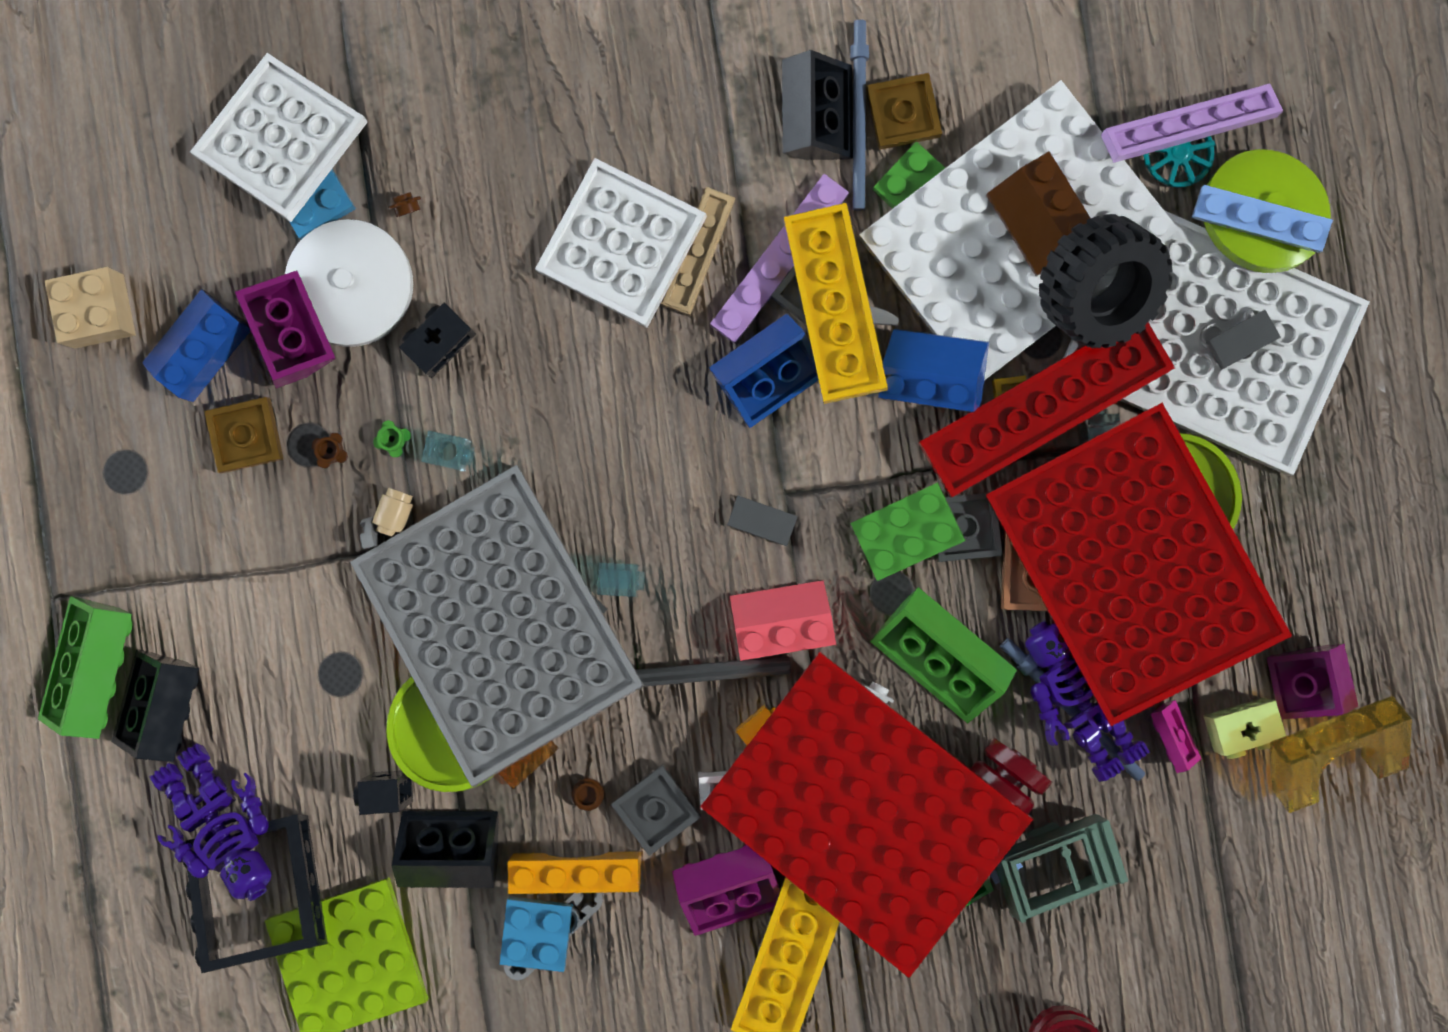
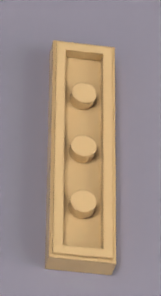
M709 187L705 188L697 209L705 212L707 217L661 301V306L691 316L735 203V197Z

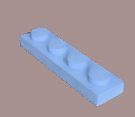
M1208 185L1201 187L1191 217L1316 253L1323 252L1333 222L1332 219Z

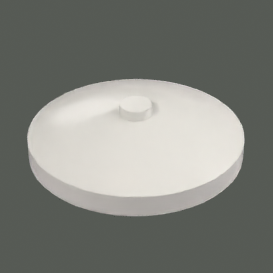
M337 220L315 228L297 244L286 266L285 274L298 270L327 340L333 345L356 347L382 339L401 322L412 299L413 275L405 252L388 233L364 221Z

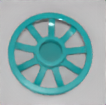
M1211 136L1204 138V143L1191 145L1190 142L1155 151L1164 153L1165 158L1153 166L1149 159V153L1144 154L1145 165L1156 180L1167 186L1187 187L1204 178L1212 168L1215 155V141L1212 140ZM1208 149L1207 161L1193 154L1194 151ZM1189 161L1204 167L1196 177L1189 165ZM1166 163L1172 166L1168 180L1156 172L1157 169ZM1178 166H1183L1188 181L1174 182Z

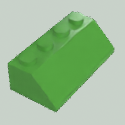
M919 587L900 604L870 641L967 724L1005 694L1017 671L1016 668Z
M70 596L38 716L39 721L60 736L100 738L101 730L106 727L108 721L107 707L109 700L116 691L115 677L117 669L124 660L123 647L125 639L132 630L131 613L115 606Z

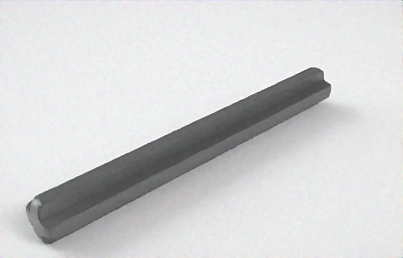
M785 656L636 669V672L644 684L643 687L789 674L791 673V661L789 657Z

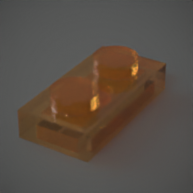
M551 741L498 774L514 789L551 757L559 747Z

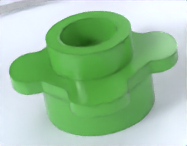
M387 420L382 423V428L379 430L377 437L374 438L373 444L377 449L388 451L392 457H400L403 453L402 448L405 442L411 439V433L408 429H400L395 426L393 421ZM391 436L395 437V440L393 442H390L389 440Z

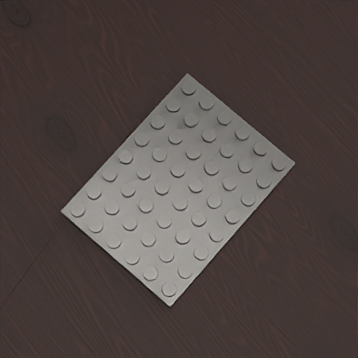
M517 465L350 562L471 787L477 786L644 686Z

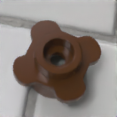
M411 192L394 197L395 204L388 206V208L394 209L396 217H400L421 210L417 201L421 197L413 198Z
M332 433L329 437L316 438L312 442V449L318 459L317 464L319 467L326 469L330 464L336 462L344 463L347 460L348 453L343 450L341 444L343 438L340 434ZM332 448V453L329 454L327 449Z

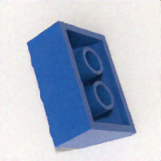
M201 289L142 363L158 382L178 398L194 402L249 334L250 329L245 322Z
M788 314L779 318L709 367L721 389L749 428L819 381L811 343L804 330Z
M893 329L882 363L888 390L879 392L878 398L974 412L981 406L989 341Z

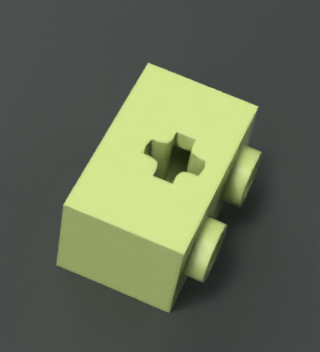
M1261 698L1203 715L1213 751L1226 756L1227 759L1245 756L1246 750L1255 747L1258 750L1273 748L1277 746L1276 741L1287 738L1275 700Z

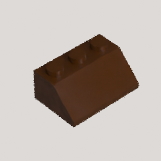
M1050 151L1021 167L986 194L1036 277L1041 274L1042 267L1047 266L1048 261L1046 258L1051 250L1055 251L1058 247L1057 241L1063 235L1068 236L1072 232L1071 228L1079 223L1086 224L1087 219H1090L1089 214Z

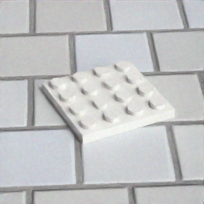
M266 53L190 152L197 159L292 222L368 121L363 115Z
M594 158L535 270L647 328L707 215L705 212Z

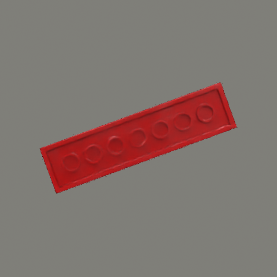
M1149 322L1145 325L1146 329L1140 334L1134 333L1131 335L1132 339L1125 343L1116 342V346L1107 348L1102 346L1101 348H1089L1087 346L1080 348L980 406L974 412L966 414L918 442L949 497L956 496L1175 369Z

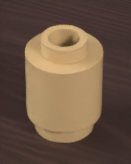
M388 488L386 495L382 494L372 521V523L378 525L376 531L392 537L395 536L396 532L404 531L413 504H410L413 496Z

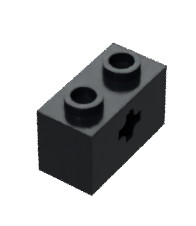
M445 302L441 306L435 305L425 315L426 320L418 328L413 327L403 336V343L399 346L431 378L476 335ZM434 333L438 334L441 339L438 344L433 342L431 338Z
M401 770L373 772L357 782L353 792L354 804L359 806V815L397 813L402 811L413 802L412 780Z

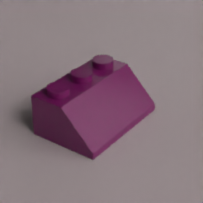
M298 270L235 291L240 308L275 389L307 378L335 360L334 353Z
M747 845L727 853L716 854L712 858L697 863L686 864L682 868L672 871L679 904L695 936L773 911L781 891L773 866Z

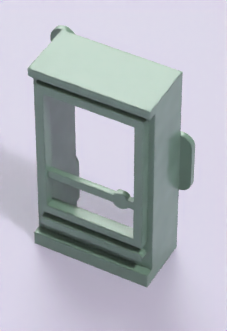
M1098 814L1090 815L1062 827L1051 822L1030 830L1026 834L1027 840L1014 844L996 867L1009 913L1021 923L1026 922L1025 919L1107 887L1128 882L1110 822ZM1082 840L1092 874L1078 881L1070 858L1071 851L1066 845ZM1061 847V855L1065 858L1073 883L1038 897L1034 896L1027 899L1016 864Z

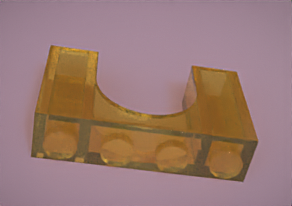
M1390 696L1270 742L1272 791L1288 813L1318 803L1319 779L1323 770L1338 756L1357 748H1361V757L1379 779L1408 769L1410 764L1412 718L1397 700Z

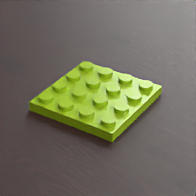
M389 877L322 899L321 903L328 944L276 956L300 1032H340L426 1003L429 999ZM298 908L268 917L265 920L272 946L303 939Z

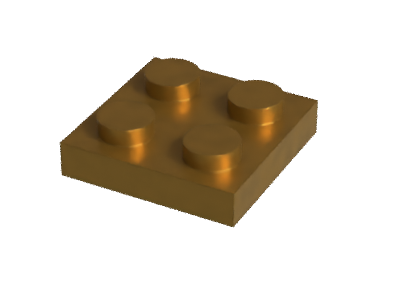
M929 73L867 85L866 91L879 150L941 137L942 130Z
M269 397L204 411L218 473L223 474L284 460L272 403Z

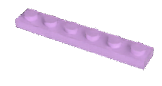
M1266 84L1109 127L1103 131L1101 137L1113 163L1273 119L1278 117L1283 112V109L1271 84Z
M823 174L793 215L842 204L849 192ZM785 225L710 323L712 328L734 344L738 342L769 301L771 295L794 267Z

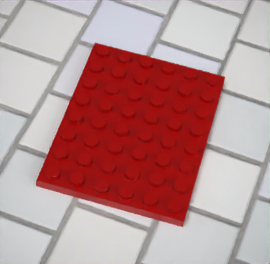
M1163 402L986 494L991 507L1110 726L1292 637L1291 632Z
M822 652L818 653L700 806L908 978L915 972L1033 820L1030 815Z

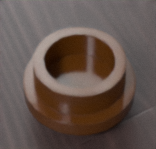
M592 778L581 779L572 790V800L581 810L591 811L596 809L604 798L602 785Z

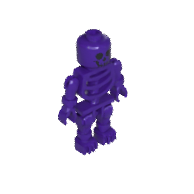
M1045 620L1029 629L1032 635L1027 638L1025 646L1038 667H1048L1049 669L1040 675L1041 683H1035L1031 687L1034 702L1037 701L1041 711L1038 714L1040 720L1045 721L1047 742L1051 746L1058 745L1054 738L1056 730L1061 734L1062 741H1069L1070 736L1067 729L1076 728L1082 724L1081 727L1074 731L1073 738L1080 747H1083L1090 754L1088 756L1090 762L1096 764L1092 768V772L1098 782L1109 780V778L1116 776V774L1124 770L1123 765L1133 764L1135 761L1146 756L1150 752L1143 741L1132 742L1133 735L1130 731L1126 732L1124 720L1110 726L1098 703L1093 704L1089 698L1093 694L1088 684L1085 689L1082 688L1086 681L1074 658L1070 655V650L1055 623L1048 625ZM1064 681L1066 686L1058 688L1055 684L1056 682ZM1069 692L1073 699L1065 700L1060 694ZM1078 705L1081 712L1062 725L1056 716L1059 714L1057 707ZM1101 729L1115 737L1113 742L1116 746L1121 747L1117 752L1120 760L1117 757L1107 759L1108 752L1105 748H1101L1099 741Z
M196 743L193 747L187 748V751H183L182 755H179L177 758L187 771H193L194 777L199 779L201 786L198 788L200 795L197 797L192 794L187 795L185 792L186 787L181 782L183 776L177 765L168 763L165 767H160V770H156L154 775L149 776V778L159 791H165L167 798L172 800L174 805L173 812L179 820L183 821L180 823L183 830L191 833L205 822L206 825L197 834L193 846L191 843L186 844L183 833L171 825H168V829L173 831L172 839L174 842H167L166 837L157 835L158 841L163 846L174 851V857L178 862H184L188 866L187 870L194 877L204 878L209 873V869L221 872L220 877L234 899L248 898L249 901L255 900L267 891L266 885L272 877V873L260 853L251 850L259 844L256 834L263 835L269 828L266 816L262 815L260 810L261 800L255 796V780L252 776L244 773L247 779L245 790L240 789V782L233 779L231 781L234 792L243 801L241 803L242 811L247 812L249 819L236 812L225 813L219 816L218 813L236 801L232 794L226 792L227 786L219 776L216 777L212 772L214 768L208 762L210 755L205 747ZM205 801L207 805L202 808L200 803ZM232 822H239L237 825L226 827L227 824Z

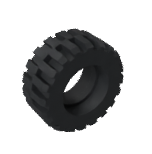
M1106 214L1102 218L1096 216L1087 219L1086 224H1077L1071 228L1072 232L1068 236L1063 235L1057 241L1058 247L1055 251H1050L1046 258L1048 264L1046 267H1042L1040 279L1043 280V283L1039 284V297L1042 298L1040 299L1042 310L1047 314V318L1074 341L1089 348H1101V346L1107 348L1116 346V342L1125 343L1131 340V335L1134 333L1140 334L1146 329L1145 325L1149 320L1153 321L1159 314L1157 312L1160 305H1164L1168 298L1166 291L1171 289L1172 276L1169 273H1172L1173 269L1169 250L1161 242V239L1125 216L1119 217L1116 214ZM1119 264L1111 284L1100 295L1091 299L1100 279L1110 269Z

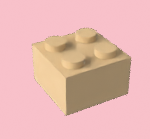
M109 267L44 280L57 343L76 349L136 336L123 274Z

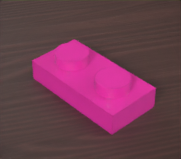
M1176 700L1163 703L1151 713L1154 728L1160 734L1166 748L1167 757L1172 762L1176 773L1190 770L1202 758Z

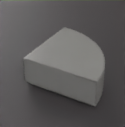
M374 516L364 518L360 522L364 533L360 535L363 549H373L382 544L379 532L376 531L377 525L372 523Z

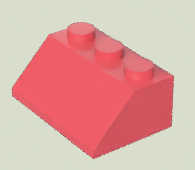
M824 580L730 596L740 661L836 645L832 615Z

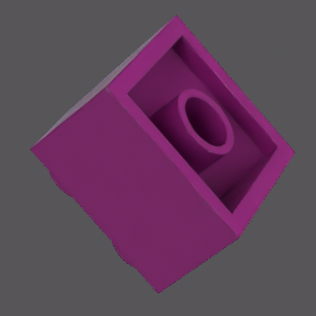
M1344 643L1309 647L1266 657L1281 720L1345 715L1359 707Z

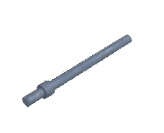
M855 20L854 45L850 47V60L853 61V210L863 211L865 210L866 61L869 60V45L866 44V21Z
M1010 638L1003 641L1000 647L1017 663L1016 668L1024 676L1029 675L1036 683H1041L1039 677L1044 672L1036 665L1032 656L1029 653L1025 654ZM1065 693L1060 694L1063 699L1071 700ZM1078 705L1061 707L1072 718L1081 712ZM1101 729V738H1099L1101 747L1105 748L1111 757H1117L1120 760L1117 752L1121 748L1116 746L1113 740ZM1135 762L1123 765L1124 770L1135 781H1139L1144 777L1145 772Z

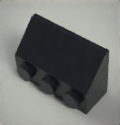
M813 50L782 59L783 154L803 160H848L853 158L852 65Z
M136 649L111 742L135 759L174 762L176 752L179 751L182 744L181 732L184 721L188 719L190 714L189 702L192 691L198 684L199 677L197 672L199 668L183 660Z
M402 811L391 865L397 887L494 888L498 865V811Z

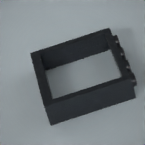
M296 814L268 821L269 828L266 832L287 830L303 936L301 940L219 959L208 875L204 878H197L187 870L189 882L186 884V893L188 899L192 902L193 910L190 923L197 939L195 960L201 969V973L217 971L328 944L308 815ZM195 838L186 840L185 843H191L193 846Z

